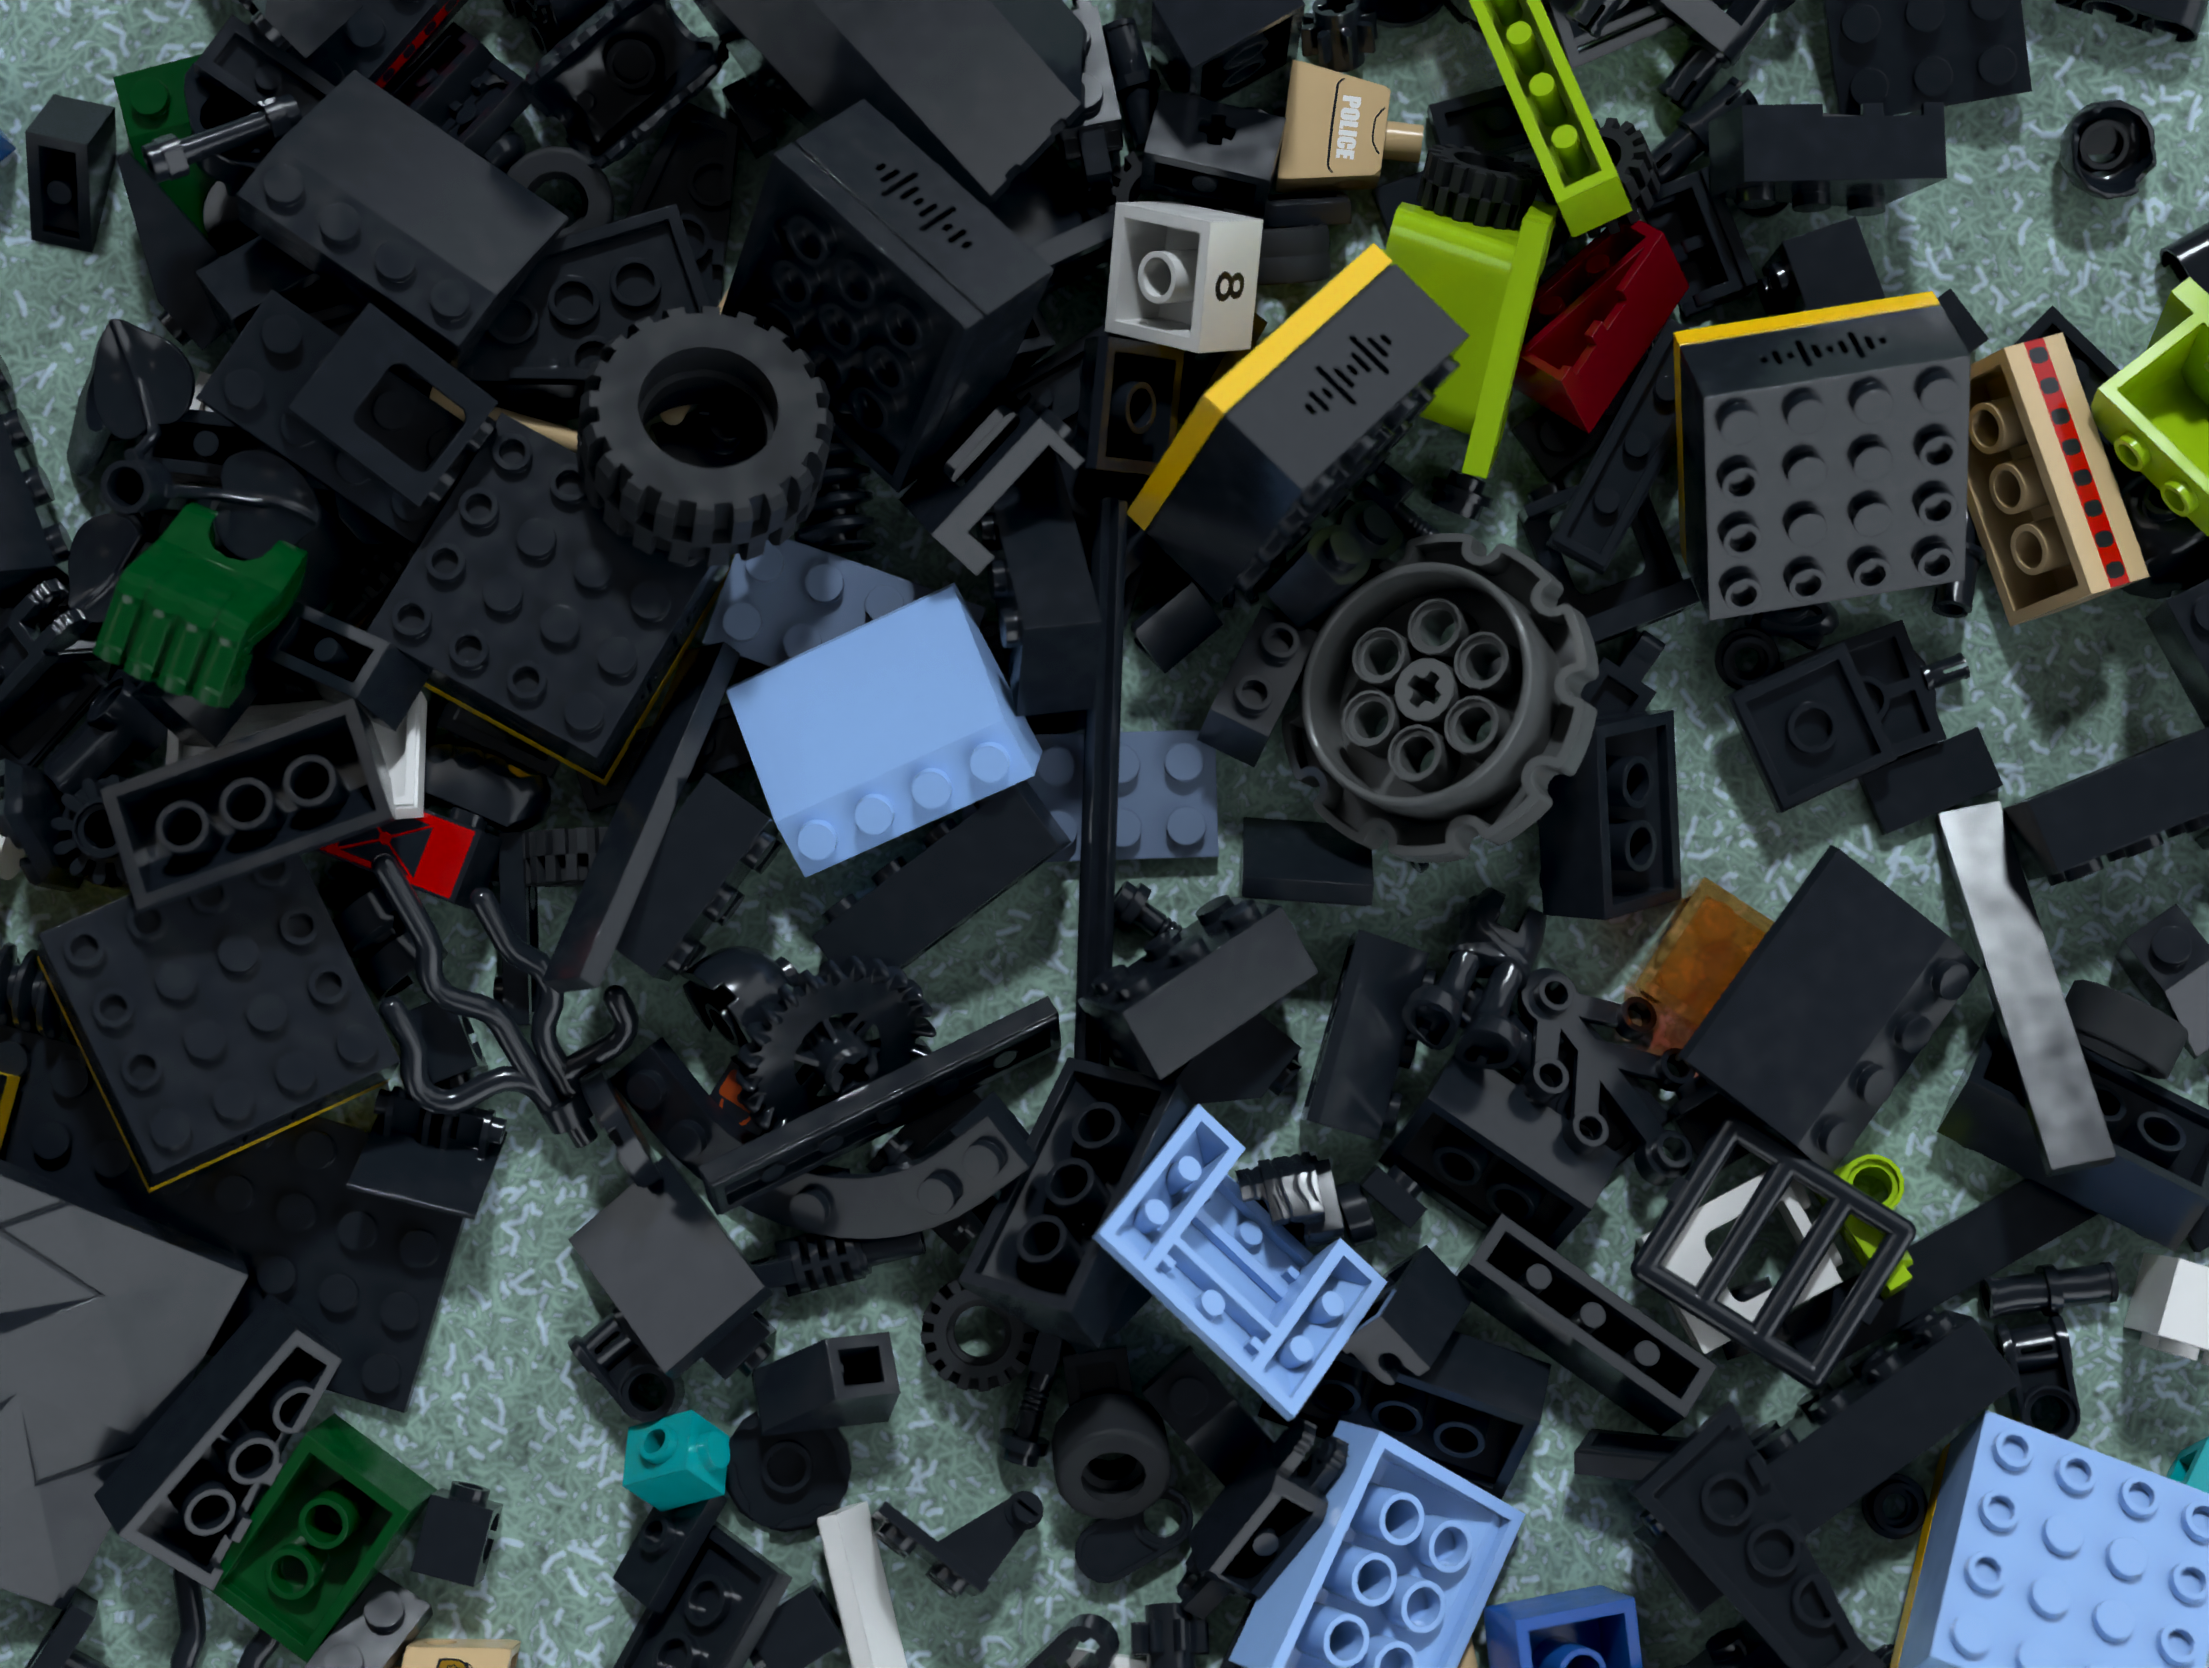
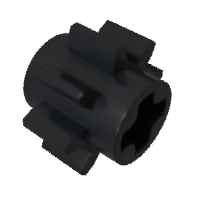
M1316 0L1312 5L1313 13H1304L1300 34L1302 55L1304 57L1317 55L1320 67L1340 73L1352 71L1359 68L1365 62V53H1374L1376 51L1375 39L1378 38L1376 12L1374 9L1360 11L1359 0Z
M1180 1603L1145 1605V1622L1130 1623L1131 1655L1134 1657H1146L1147 1668H1196L1195 1655L1210 1654L1207 1620H1194V1615L1184 1610Z

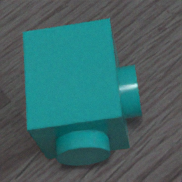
M693 1410L666 1416L656 1421L628 1427L622 1486L661 1512L722 1496L725 1494L726 1472L730 1461V1436Z

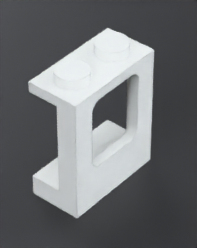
M1767 1170L1697 1207L1662 1265L1696 1286L1712 1260L1705 1246L1707 1234L1741 1214ZM1793 1179L1777 1207L1799 1247L1812 1226L1804 1212L1805 1209L1811 1207V1202L1803 1185ZM1650 1232L1636 1238L1640 1248ZM1834 1242L1793 1307L1842 1282L1836 1267L1842 1265L1843 1261ZM1726 1287L1718 1301L1748 1320L1753 1321L1773 1287L1745 1302L1734 1299L1728 1287ZM1669 1301L1691 1345L1698 1353L1706 1354L1731 1341L1725 1335Z

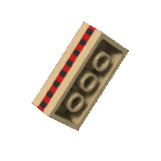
M2063 332L2004 347L1970 365L1967 506L1981 546L1986 551V560L2010 627L2075 607L2149 577L2140 545L2134 534L2119 486L2114 478Z

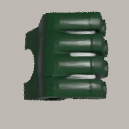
M192 502L181 510L160 539L133 561L120 576L100 634L95 643L93 654L106 662L125 665L124 671L146 682L155 681L157 682L156 685L171 694L183 697L184 695L192 696L199 702L215 708H229L244 689L245 675L252 660V655L249 653L253 646L281 623L296 600L304 583L308 552L286 541L279 540L261 558L246 561L227 558L214 549L216 535L213 522L218 512Z

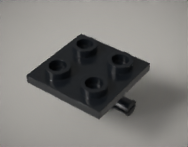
M1020 1491L939 1541H936L887 1501H884L875 1510L871 1518L881 1525L874 1534L877 1539L904 1559L912 1551L932 1565L925 1576L956 1599L957 1596L961 1597L964 1592L973 1597L985 1591L990 1584L988 1580L1022 1534L1040 1523L1044 1508L1036 1494L1030 1491Z

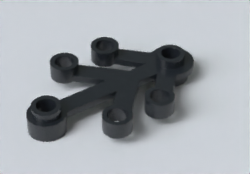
M1540 968L1532 971L1527 986L1523 991L1518 992L1517 1008L1520 1016L1533 1027L1531 1067L1524 1076V1085L1527 1092L1536 1100L1548 1102L1567 1088L1569 1083L1568 1071L1557 1060L1561 1037L1574 1054L1570 1120L1563 1129L1566 1144L1577 1153L1589 1154L1607 1140L1609 1134L1608 1125L1603 1116L1598 1113L1599 1092L1601 1090L1640 1141L1634 1154V1163L1638 1173L1652 1185L1660 1187L1671 1185L1678 1175L1682 1177L1691 1167V1144L1683 1134L1673 1130H1666L1661 1126L1623 1074L1653 1081L1661 1089L1674 1092L1681 1085L1693 1079L1696 1073L1678 1056L1682 1049L1670 1048L1662 1055H1656L1595 1039L1583 1022L1615 1028L1616 1032L1623 1038L1638 1040L1655 1026L1657 1021L1656 1011L1652 1004L1642 997H1630L1622 1004L1578 993L1573 982L1565 974L1555 969ZM1545 992L1554 998L1556 1004L1547 999ZM1628 1010H1634L1640 1014L1642 1018L1641 1026L1634 1024L1630 1020ZM1667 1062L1677 1067L1680 1078L1670 1073ZM1539 1071L1545 1072L1551 1077L1554 1087H1549L1542 1082ZM1579 1124H1583L1590 1129L1593 1140H1589L1581 1134ZM1663 1147L1671 1153L1674 1161L1665 1155Z

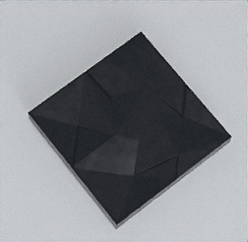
M0 1159V1588L65 1611L112 1526L93 1495L188 1387L249 1275L241 1256Z

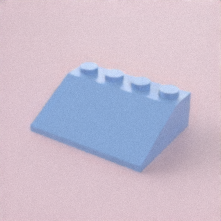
M955 582L729 686L726 690L774 822L805 878L1034 776L1042 754V749L1025 716L1016 717L1012 691Z
M1339 1420L1333 1436L1349 1444V1456L1346 1458V1463L1343 1464L1342 1469L1337 1472V1476L1324 1491L1328 1501L1324 1520L1261 1598L1256 1599L1229 1661L1243 1668H1457L1525 1514L1382 1431Z

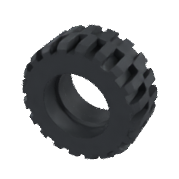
M701 306L700 313L686 314L684 307L663 310L662 320L653 322L651 317L647 316L628 325L627 339L621 334L614 336L602 348L601 360L591 364L585 378L584 394L581 396L576 458L578 473L585 478L584 491L591 505L597 509L605 507L603 521L616 534L622 535L627 530L634 535L633 546L648 554H653L655 548L669 552L668 561L688 565L689 557L706 558V566L727 565L728 556L738 553L741 560L747 561L764 554L767 540L773 546H776L792 536L795 524L806 521L814 508L817 492L821 491L833 434V414L828 410L830 396L825 381L820 377L813 378L816 365L806 352L800 348L792 352L789 349L791 338L776 327L772 326L769 331H766L757 326L758 318L740 311L737 318L721 315V307ZM696 404L708 405L731 412L745 421L758 435L764 448L752 458L733 466L723 468L696 467L680 462L663 452L649 438L644 426L657 415L675 407Z

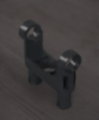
M1576 0L1574 5L1566 11L1565 15L1572 22L1578 21L1577 26L1595 38H1599L1602 34V29L1624 0ZM1646 0L1688 35L1687 41L1690 44V47L1664 82L1657 87V91L1664 97H1671L1670 102L1684 112H1690L1693 109L1694 103L1720 68L1728 69L1730 66H1734L1768 18L1773 13L1784 11L1796 0H1734L1726 12L1711 0Z

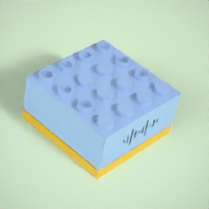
M1988 1410L1983 1412L1943 1448L1935 1472L1890 1668H2206L2209 1653V1493Z

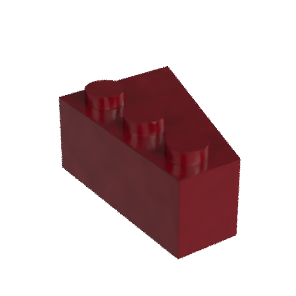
M1627 219L1622 220L1618 223L1621 231L1612 235L1608 228L1604 229L1600 234V238H1594L1535 292L1512 386L1590 434L1690 287L1664 233L1641 220H1638L1633 225Z

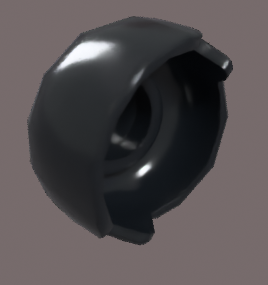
M2112 99L2088 104L2073 116L2061 135L2060 165L2073 186L2093 197L2114 199L2132 196L2139 192L2138 185L2157 164L2156 150L2154 148V128L2143 110L2122 100ZM2093 154H2115L2110 160L2105 162L2093 161L2088 156ZM2099 171L2110 172L2105 178L2092 175L2091 173Z

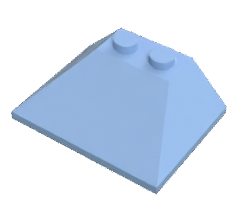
M1197 1104L1191 1109L1092 1238L1277 1412L1289 1421L1297 1415L1385 1287L1387 1281L1341 1238L1313 1255L1282 1225L1272 1226L1270 1214L1256 1200L1243 1202L1238 1183L1227 1173L1246 1148L1202 1106Z

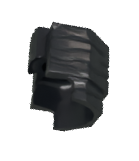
M1308 1151L1302 1152L1301 1155L1293 1154L1291 1157H1276L1272 1161L1269 1159L1259 1160L1258 1166L1252 1170L1246 1168L1235 1171V1181L1239 1185L1243 1202L1256 1200L1270 1214L1272 1226L1282 1225L1304 1248L1332 1244L1339 1238L1344 1241V1225L1329 1159L1318 1161L1316 1155L1311 1156Z

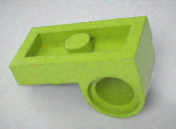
M1866 1154L1852 1160L1840 1169L1836 1168L1833 1172L1852 1185L1855 1180L1863 1176H1873L1879 1179L1888 1191V1198L1882 1204L1894 1211L1904 1193V1178L1899 1167L1892 1160L1881 1155ZM1813 1192L1823 1207L1827 1200ZM1851 1214L1839 1232L1863 1269L1884 1237L1883 1234ZM1906 1251L1880 1293L1884 1300L1906 1288L1912 1279L1911 1274L1907 1270L1908 1267L1913 1265L1908 1251Z

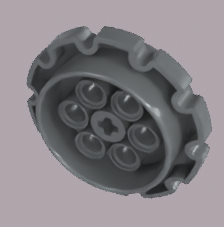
M1439 533L1410 539L1406 544V552L1401 560L1396 563L1389 558L1384 560L1367 580L1354 590L1346 593L1331 608V613L1325 621L1306 626L1318 632V635L1309 652L1307 662L1292 690L1298 694V704L1292 712L1285 714L1282 718L1285 750L1294 777L1313 788L1320 786L1319 794L1313 802V807L1319 815L1334 829L1371 850L1380 848L1382 843L1388 839L1389 852L1405 861L1442 863L1462 860L1469 856L1470 844L1478 835L1497 846H1501L1528 829L1553 804V800L1547 791L1550 780L1558 774H1564L1568 777L1573 776L1578 770L1590 743L1597 716L1596 708L1581 699V691L1584 685L1595 680L1599 675L1596 649L1584 615L1569 604L1557 606L1558 599L1564 590L1563 585L1550 572L1530 557L1504 543L1498 544L1490 554L1486 555V546L1470 534ZM1455 623L1452 637L1448 642L1440 646L1443 632L1447 627ZM1399 652L1395 667L1385 674V668L1389 659ZM1502 657L1499 671L1495 676L1487 680L1486 674L1489 666L1497 658ZM1438 693H1441V695H1440L1438 701L1435 702L1434 700H1435L1437 694H1438ZM1388 715L1387 727L1383 733L1376 737L1375 731L1378 723ZM1492 720V728L1488 737L1483 742L1477 744V734L1480 728L1486 722ZM1435 749L1433 763L1427 770L1421 773V763L1424 756L1429 751Z

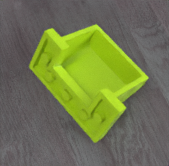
M1534 200L1523 218L1520 230H1512L1508 227L1502 230L1495 229L1488 224H1485V227L1473 225L1472 221L1468 220L1460 222L1453 220L1451 215H1439L1433 212L1434 209L1402 202L1394 215L1386 249H1381L1393 261L1390 266L1396 264L1469 335L1453 356L1461 364L1460 367L1435 392L1436 398L1419 415V417L1470 435L1461 473L1487 479L1499 453L1514 393L1511 389L1538 280L1545 267L1559 210L1557 205Z
M2188 277L2170 292L2146 351L2098 387L2091 404V413L2098 429L2114 445L2115 452L2122 463L2133 471H2140L2160 490L2162 499L2174 513L2182 517L2187 516L2209 537V294L2191 277Z

